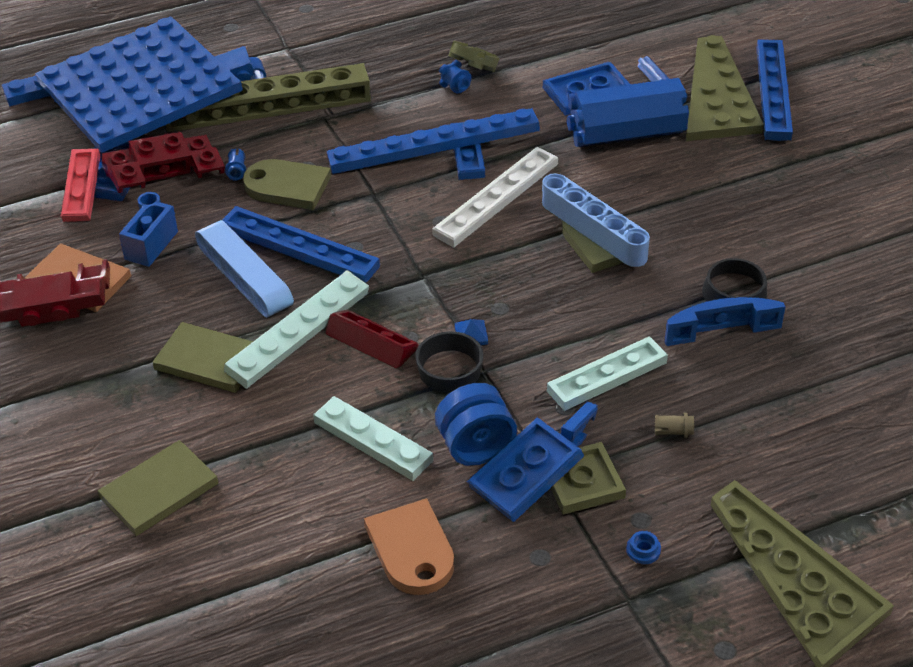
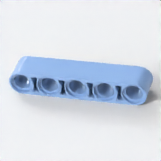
M554 173L543 178L542 205L545 209L623 263L632 267H639L647 262L650 236L646 230L567 177Z
M223 220L195 232L196 241L202 252L264 317L268 318L294 304L293 296L288 286Z

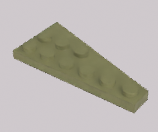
M711 35L698 38L686 141L763 133L764 124L723 37Z

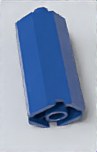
M679 78L568 94V106L571 110V115L567 116V127L569 131L574 132V144L579 148L682 133L687 130L689 117L688 105L683 106L682 98H687L686 90Z

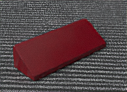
M348 309L330 314L326 328L328 336L394 368L402 366L419 346L417 342Z

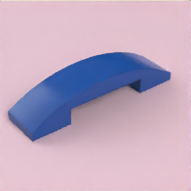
M752 297L725 298L697 304L675 314L667 320L665 345L672 346L695 342L696 333L742 325H750L753 333L782 328L785 305L783 302Z

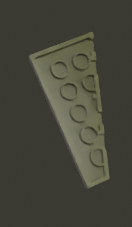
M736 480L712 496V509L816 667H829L892 614L894 607L892 603Z

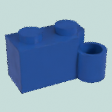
M245 46L214 56L240 81L266 78L262 61L257 57H249Z
M146 192L138 197L139 211L119 233L124 260L150 267L178 232L174 207L161 203L160 196L155 192Z

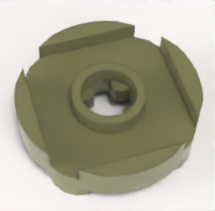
M453 40L448 55L460 61L466 60L468 65L475 68H484L495 72L500 59L488 51L477 47L474 48L466 43Z

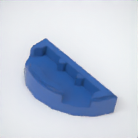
M587 401L561 427V435L577 447L581 445L588 435L583 433V430L589 420H595L598 405Z

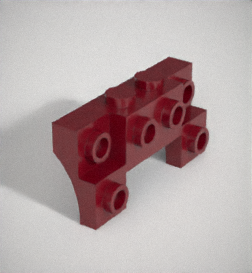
M182 132L129 141V149L102 153L103 169L106 176L110 177L118 193H122L123 188L140 185L141 189H143L147 181L189 174L191 166L198 178L202 177V173L219 170V173L222 174L225 168L217 148L211 146L207 135L184 138Z
M107 259L102 260V265L84 267L83 263L78 264L76 279L72 272L69 271L24 279L22 274H17V279L0 282V323L18 320L22 327L35 326L41 323L80 317V309L105 305V289H109L110 265Z

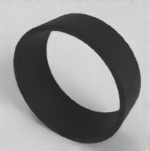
M739 258L723 259L714 263L708 270L702 294L706 302L738 297L767 299V278L764 271L753 262ZM737 273L754 279L760 284L761 288L756 293L748 296H732L715 288L711 279L721 274Z
M453 331L436 333L422 341L417 348L416 362L420 377L433 390L451 393L461 386L476 383L480 376L484 357L483 349L478 341L467 334ZM443 351L465 353L477 365L471 372L454 378L435 376L423 368L428 358Z

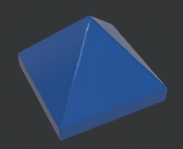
M470 319L454 323L455 332L473 337L480 345L488 344L484 320Z

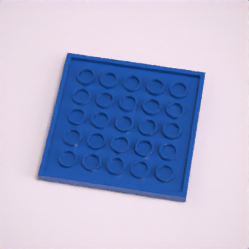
M172 17L162 18L152 25L138 28L135 32L128 35L116 37L109 43L95 46L85 53L71 56L66 61L47 66L42 71L35 73L40 85L101 153L243 90L241 81Z

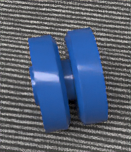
M472 383L459 387L449 393L439 403L435 412V423L440 434L445 439V444L456 462L463 465H481L489 462L517 436V425L506 408L501 395L494 386L487 383Z

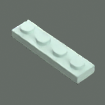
M649 336L548 382L547 392L566 411L666 364L668 354Z
M335 396L313 414L315 424L412 481L433 462V453Z

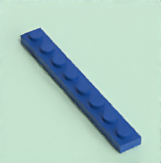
M532 108L519 109L516 112L502 115L494 114L487 118L470 119L463 123L442 125L429 130H417L410 134L393 135L386 139L364 141L357 145L340 146L326 152L331 172L335 174L540 131V126Z

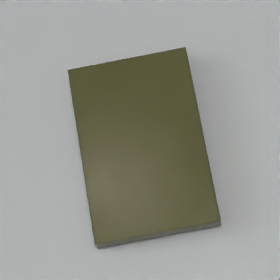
M181 322L154 359L153 367L154 370L236 393L241 384L224 372V366L227 361L253 341Z
M178 440L99 489L98 494L99 498L133 534L138 536L219 483L217 475L185 444Z

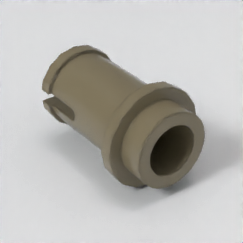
M684 412V416L655 415V435H684V438H687L688 435H694V416H688L686 412Z

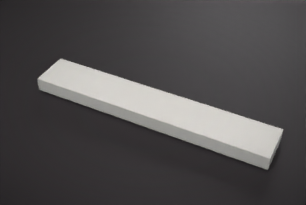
M536 147L433 227V236L452 247L457 246L557 166L558 157Z

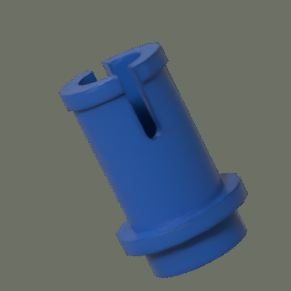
M232 149L228 153L225 173L231 180L237 181L242 179L246 171L244 164L245 153L241 149H239L238 155H236V149Z

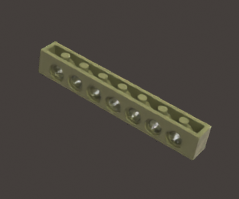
M364 63L241 81L242 91L166 124V131L168 133L371 102L370 80Z

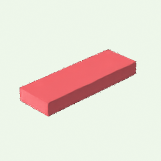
M98 148L71 150L61 211L63 222L91 221L101 155Z

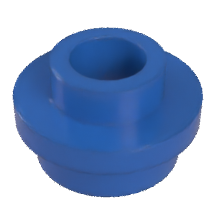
M639 531L628 540L626 552L634 562L650 564L659 558L661 545L653 533Z

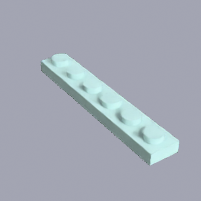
M348 270L227 361L224 366V372L247 389L324 329L328 324L330 314L347 310L366 296L369 285Z

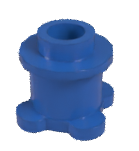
M454 60L451 64H444L440 67L441 80L439 84L444 88L449 85L454 93H462L470 86L471 74L467 70L460 69L462 66L461 62Z

